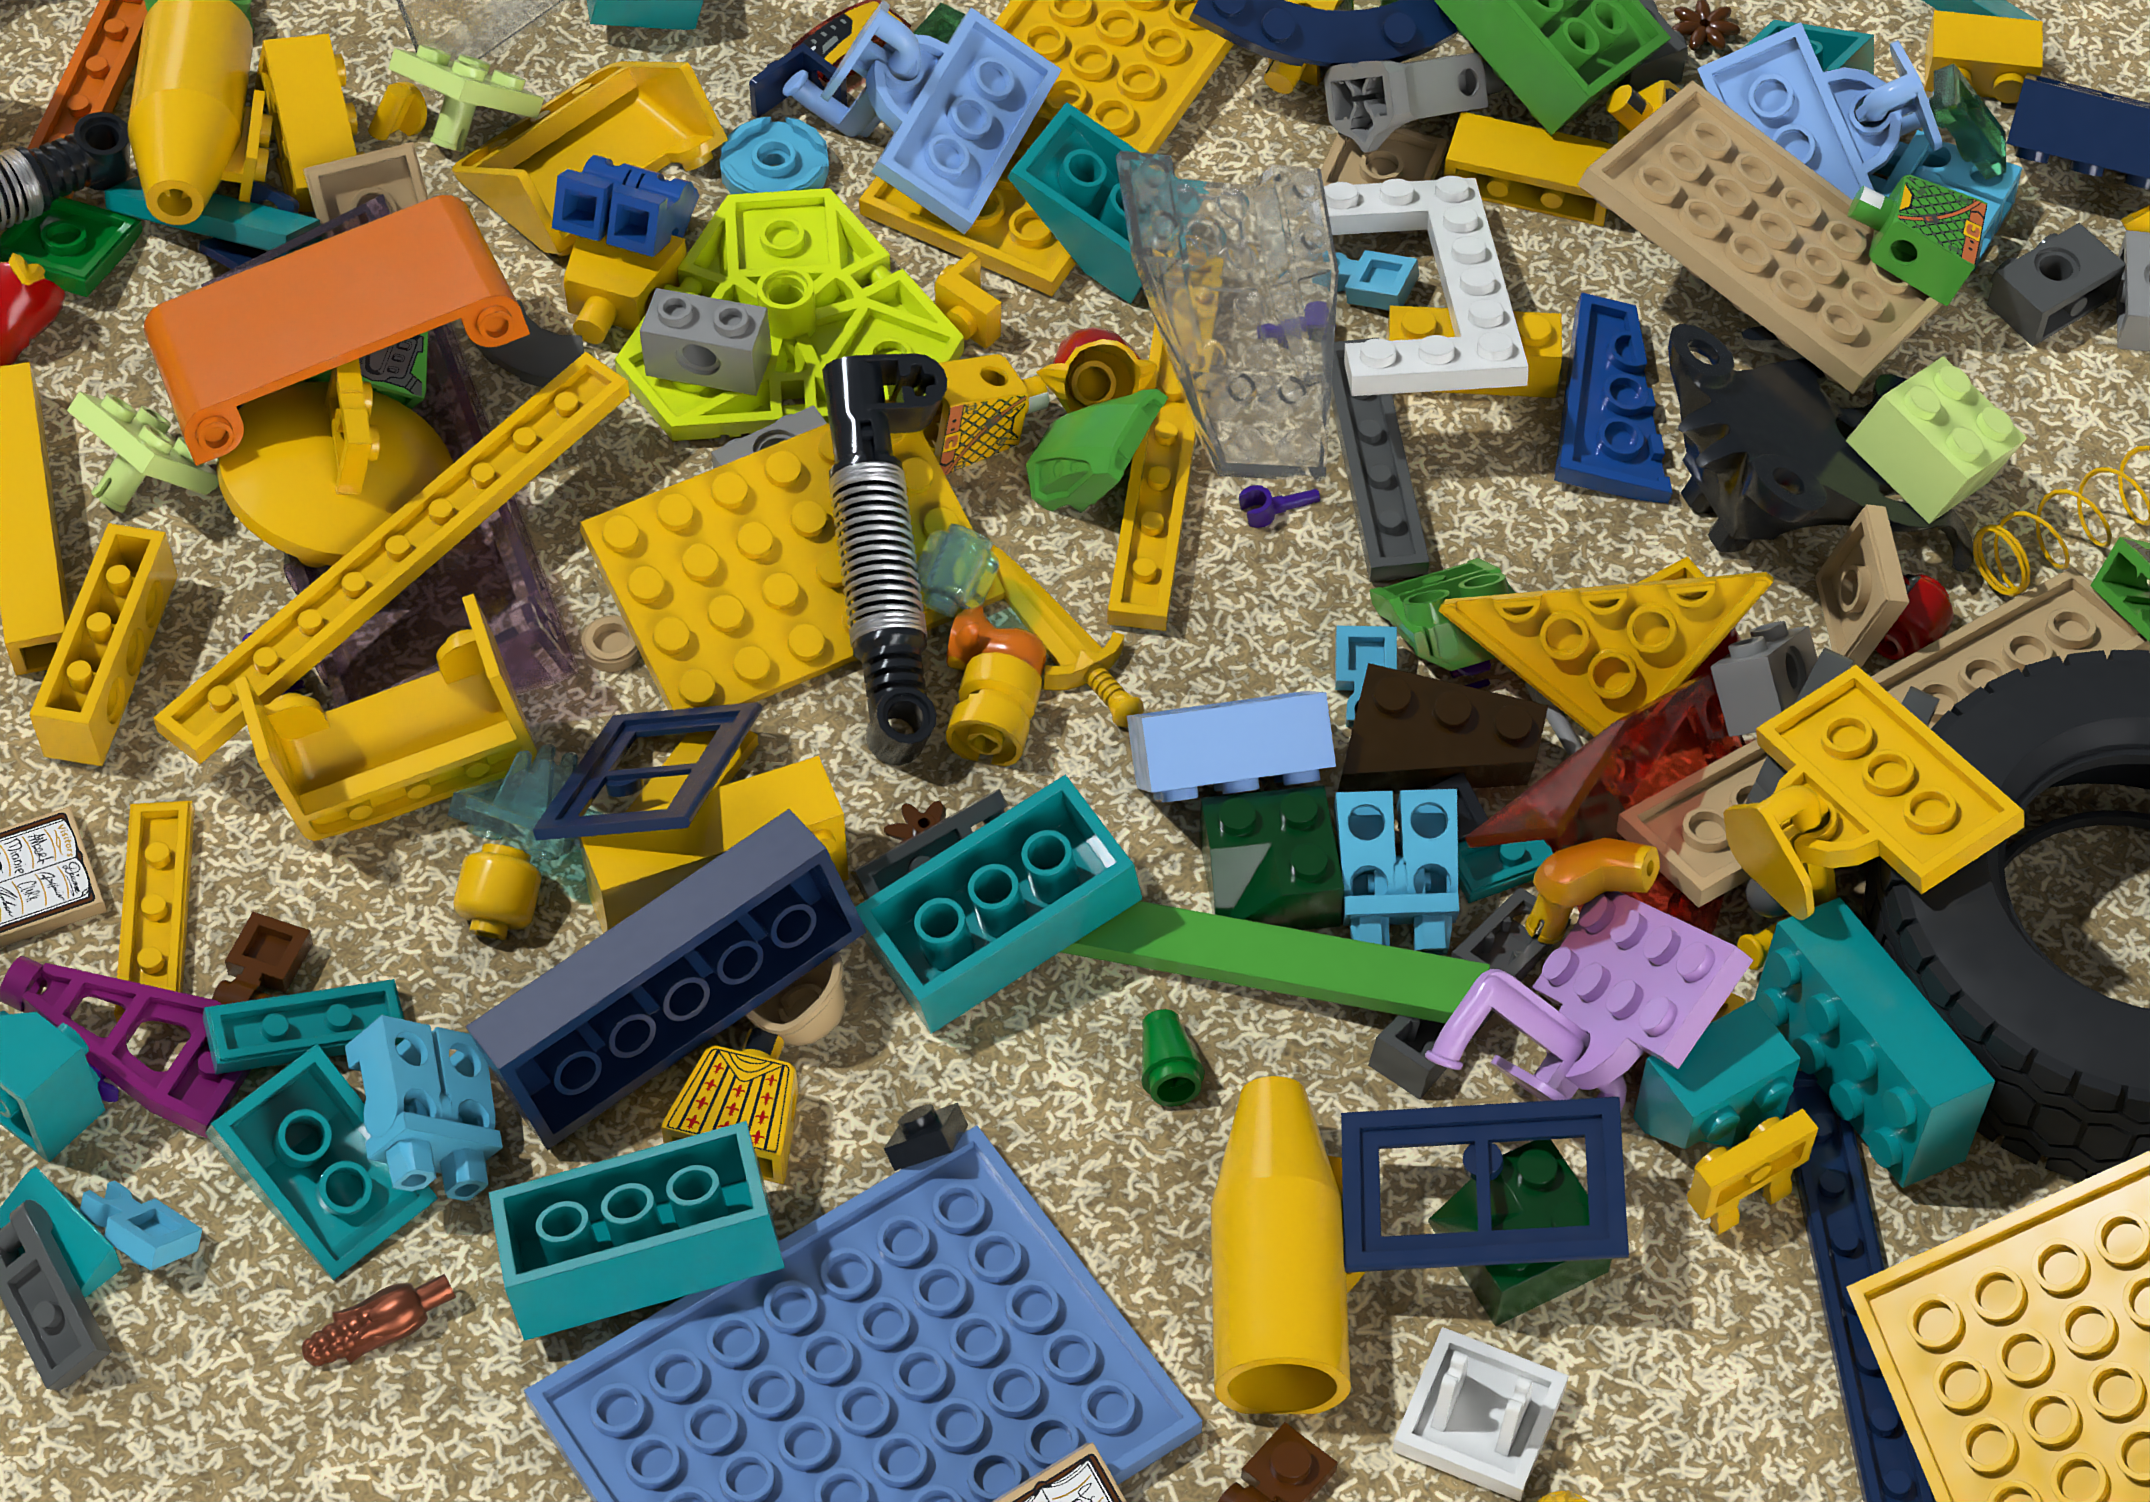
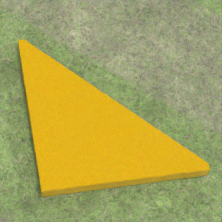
M1767 572L1453 598L1445 599L1438 611L1616 755L1621 757L1771 586L1774 577Z

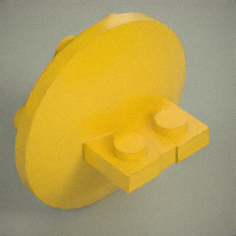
M358 358L333 368L329 382L295 383L244 404L238 410L244 424L243 438L234 450L218 457L216 463L219 487L232 514L261 540L278 550L297 557L306 566L318 568L325 565L333 566L449 468L453 461L440 436L422 417L400 402L373 391L371 382L362 381Z

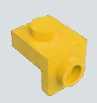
M969 252L955 265L950 264L945 267L937 277L934 285L935 305L962 333L964 340L970 338L987 349L1001 337V301L981 289V258L973 252Z

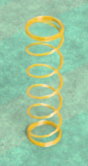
M2150 445L2137 446L2128 451L2121 461L2119 471L2110 467H2100L2086 473L2079 485L2078 493L2068 489H2055L2046 494L2038 505L2037 515L2026 511H2014L2004 516L1998 525L1988 524L1979 529L1973 539V555L1977 568L1985 581L2004 596L2015 597L2027 590L2030 583V564L2027 554L2016 537L2003 528L2005 523L2014 517L2026 516L2035 519L2037 539L2046 559L2055 568L2064 571L2069 567L2070 555L2064 540L2052 525L2041 518L2043 507L2049 499L2056 495L2068 494L2077 497L2078 515L2088 538L2097 546L2109 547L2112 539L2109 523L2099 508L2082 495L2083 488L2088 480L2098 473L2110 472L2118 475L2119 493L2129 516L2138 524L2150 525V500L2135 480L2123 473L2130 457L2140 451H2150ZM2123 478L2130 482L2141 494L2149 513L2147 520H2140L2130 508L2123 490ZM2082 501L2087 503L2101 519L2107 533L2106 542H2099L2089 530L2082 512ZM2040 523L2050 530L2061 545L2065 556V563L2063 565L2057 564L2047 551L2041 535ZM1986 532L1995 533V560L2001 576L2010 588L2001 584L1992 574L1986 563L1982 550V539ZM1999 536L2008 543L2018 559L2021 569V583L2019 587L2010 581L2003 569L1998 548Z

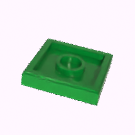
M59 197V199L52 202L50 210L28 221L23 220L18 225L14 223L12 227L7 228L0 236V262H8L12 253L21 255L27 264H40L44 267V277L64 291L88 297L130 251L143 231L142 220L69 198Z

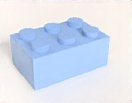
M1300 691L1127 716L1137 788L1153 793L1154 800H1161L1162 802L1198 798L1197 786L1213 784L1214 791H1222L1223 794L1260 789L1258 778L1273 776L1274 783L1283 782L1284 785L1321 780L1319 769L1336 767L1326 692Z

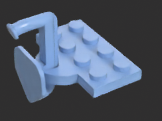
M883 0L852 43L824 91L808 79L807 71L801 70L787 81L783 87V94L787 97L792 96L806 109L849 137L860 135L867 138L882 120L894 134L871 172L962 234H965L978 217L1062 69L972 7L962 18L948 44L931 36L914 34L905 24L888 13L890 4ZM874 35L886 42L883 48L871 41ZM852 69L866 79V87L850 108L833 98L832 95Z
M1801 22L1697 68L1706 91L1852 200L1862 186L1874 190L1869 176L1887 164L1897 149L1901 136L1922 127L1931 148L1935 151L1942 148V138L1936 121L1941 118L1948 120L1952 117L1950 104L1940 89L1934 90L1933 96L1927 98L1920 77L1899 40L1890 43L1891 56L1899 78L1888 83L1865 70L1844 67L1823 72Z

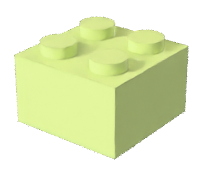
M1942 356L1884 394L1847 438L1846 442L1930 524L1989 483L2027 437L2013 425L2012 420L2004 411L1995 407L1971 384L1970 379L1961 369L1953 366Z

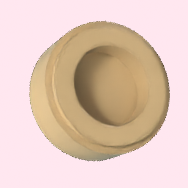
M610 615L598 618L591 622L582 634L581 643L584 658L589 665L603 672L625 670L635 664L641 655L622 616Z

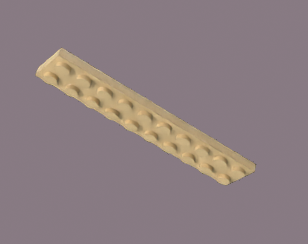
M2072 566L1874 674L1871 678L1901 704L1911 686L1939 698V704L1928 726L1931 729L1948 710L1951 711L1956 703L1981 686L1984 689L1987 682L2017 668L2022 672L2025 665L2057 656H2060L2064 662L2067 654L2104 650L2108 659L2111 650H2150V642L2090 586L2092 582ZM1757 739L1623 811L1619 814L1616 831L1627 841L1656 847L1660 859L1659 871L1698 908L1751 879L1730 850L1726 839L1723 812L1732 805L1746 803L1747 797L1768 754L1758 746Z

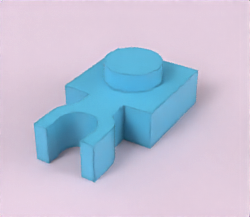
M1325 250L1322 255L1324 268L1332 271L1314 269L1312 273L1313 285L1316 289L1329 293L1346 291L1348 304L1389 310L1390 305L1403 306L1419 277L1417 258L1365 250L1360 260L1357 261L1347 258L1343 253Z
M1336 626L1335 690L1353 691V694L1347 701L1346 727H1353L1355 711L1358 707L1368 663L1397 670V627Z
M115 1180L107 1184L105 1198L98 1196L91 1190L83 1192L80 1212L94 1225L106 1227L104 1237L112 1246L129 1256L134 1263L152 1271L198 1251L202 1228L156 1198L141 1204L132 1198L130 1190Z

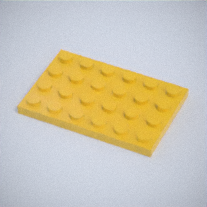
M889 399L885 400L886 403H895V401H889ZM829 423L580 522V533L668 710L757 702L858 660L853 656V649L850 644L849 629L851 627L847 621L849 618L846 615L848 607L845 605L847 597L844 596L843 590L845 587L842 585L844 577L841 576V569L843 567L839 563L841 557L838 556V550L840 547L837 546L838 537L835 533L837 528L834 526L836 518L833 517L834 508L831 503L833 499L830 497L829 470L835 464ZM922 430L912 433H890L893 456L902 462V468L905 473L906 495L908 496L909 515L911 516L910 524L912 525L911 534L914 535L913 544L915 545L916 564L918 565V583L921 585V603L924 608L922 613L925 614L926 631L954 620L958 613H961L967 605L974 601H981L983 607L1004 599L1006 591Z

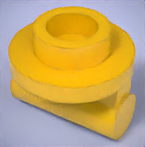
M405 81L389 84L368 128L369 134L375 139L384 141L398 129L407 136L420 133L427 120V106L420 90L414 84Z

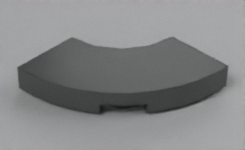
M517 300L530 334L498 347H483L478 344L476 346L490 363L497 364L505 371L519 377L520 381L543 388L584 353L582 336L559 335L540 328L526 315L521 300Z

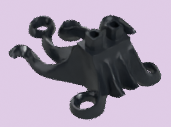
M1678 324L1672 328L1668 345L1670 372L1680 404L1681 423L1678 429L1683 433L1686 454L1682 461L1691 474L1690 479L1681 491V495L1688 506L1698 513L1716 512L1719 518L1710 528L1708 534L1716 550L1720 552L1742 551L1753 539L1774 540L1780 534L1805 527L1819 525L1851 526L1862 509L1868 504L1886 507L1892 532L1940 529L1946 534L1953 549L1952 568L1959 572H1965L1971 567L1974 561L1972 537L1964 521L1955 511L1950 509L1938 519L1928 524L1908 503L1885 497L1899 494L1846 442L1847 438L1880 398L1906 381V378L1893 374H1881L1875 381L1872 402L1864 407L1842 409L1831 401L1825 391L1819 386L1828 379L1822 370L1794 349L1783 345L1776 335L1764 326L1748 328L1741 332L1744 344L1756 351L1779 355L1787 359V361L1770 363L1755 369L1742 371L1733 370L1735 365L1732 353L1713 334L1695 325ZM1690 351L1697 352L1709 359L1711 364L1704 363L1701 360L1697 359Z

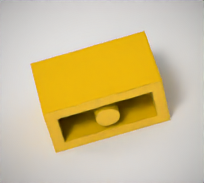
M1934 10L1926 41L1925 91L1933 92L1936 89H1940L1945 96L1951 98L1969 95L1996 98L2003 103H2015L2019 100L2026 74L2041 75L2043 68V21Z

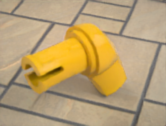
M1601 838L1564 848L1547 857L1534 874L1533 883L1538 891V896L1531 914L1525 922V929L1528 934L1533 937L1538 930L1541 920H1543L1544 926L1537 941L1545 944L1558 943L1566 933V926L1574 907L1588 903L1606 891L1647 893L1652 887L1660 869V859L1656 847L1618 839Z

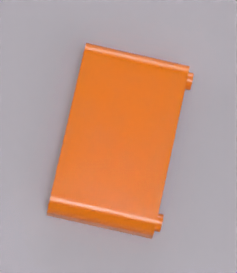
M440 195L163 302L148 313L144 322V333L196 466L226 455L239 445L244 434V424L237 406L458 319H461L468 337L474 343L483 347H498L530 334L522 310L468 206L460 198L452 195Z

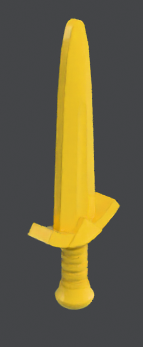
M980 541L1006 591L1005 601L1027 629L1040 638L1046 653L1057 665H1045L1044 690H1070L1088 684L1108 706L1113 723L1119 727H1128V715L1143 714V701L1141 698L1127 693L1108 672L1122 653L1125 635L1113 632L1110 640L1102 648L1019 564L989 541Z

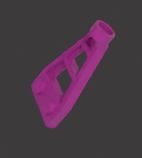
M23 955L12 963L1 983L0 1002L23 1013L37 1012L55 1027H58L61 1023L69 1025L83 1038L89 1047V1052L85 1055L87 1062L101 1071L103 1075L149 1112L205 1138H208L205 1133L210 1124L223 1115L252 1070L248 1069L215 1075L202 1017L204 1007L223 1005L216 1000L50 963L43 965ZM95 997L125 1009V1012L108 1037H98L72 1020L71 1016L83 998ZM159 1021L181 1026L190 1033V1038L167 1071L158 1072L151 1070L129 1052L127 1043L141 1023Z

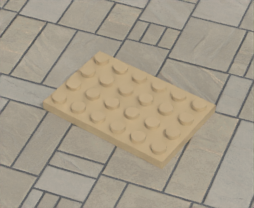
M1693 80L1591 164L1577 184L1592 195L1598 204L1613 211L1638 230L1645 240L1659 246L1684 265L1691 275L1705 281L1730 300L1737 310L1751 316L1776 335L1783 345L1797 351L1822 370L1829 380L1840 384L1852 394L1942 305L1872 262L1868 255L1874 229L1848 217L1852 199Z

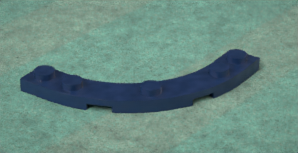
M1198 0L1188 19L1224 39L1263 57L1301 67L1304 63L1319 66H1334L1362 61H1394L1400 63L1439 47L1453 39L1459 32L1456 25L1434 0H1399L1388 5L1350 11L1305 7L1285 0Z

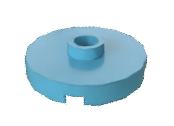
M771 116L753 119L733 130L727 136L728 140L721 147L719 161L722 183L730 194L821 189L824 187L829 174L826 141L814 127L799 119L785 117L786 122H772Z

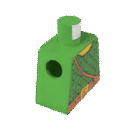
M1906 175L1900 179L1889 197L1866 186H1862L1851 203L1848 217L1874 229L1868 255L1873 263L1939 303L1948 306L1975 268L1988 203L1916 176Z

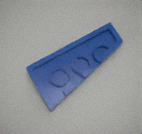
M1581 293L1575 307L1554 481L1629 499L1668 504L1673 492L1670 477H1665L1662 464L1665 451L1662 435L1656 433L1653 418L1656 404L1653 389L1647 387L1644 371L1647 365V358L1636 305L1586 293Z

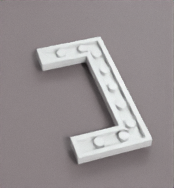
M1444 176L1438 180L1407 181L1403 179H1390L1383 183L1354 185L1347 182H1335L1328 186L1310 187V210L1316 236L1428 230L1455 337L1431 335L1423 339L1395 341L1370 339L1361 343H1345L1344 364L1351 396L1527 386L1528 363L1476 178Z

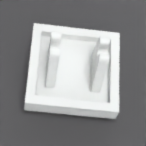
M1442 1327L1395 1436L1392 1451L1521 1501L1565 1392L1569 1375Z

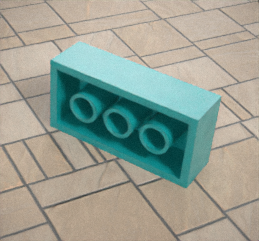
M1065 774L860 903L855 908L867 931L863 934L865 942L930 1034H932L1143 898L1133 862Z
M1840 897L1816 906L1814 914L1805 920H1798L1792 916L1777 922L1754 1000L1801 1057L1800 1069L1807 1074L1814 1073L1818 1079V1085L1830 1098L1835 1112L1843 1120L1850 1122L1852 1127L1868 1145L1874 1160L1881 1167L1887 1168L1902 1188L1964 1162L1995 1084L1993 1077Z
M747 1121L488 1192L504 1288L524 1341L785 1268L763 1174Z

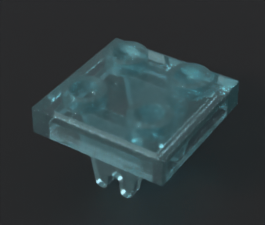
M552 744L543 745L530 768L532 761L531 752L528 750L518 752L505 779L502 778L454 792L447 816L468 823L466 830L478 837L502 840L506 836L523 842V851L538 858L558 860L562 855L571 852H581L579 837L536 841L533 833V828L577 767L578 755L575 752L565 753L558 766L554 762L555 746ZM588 808L584 816L601 815L603 813Z

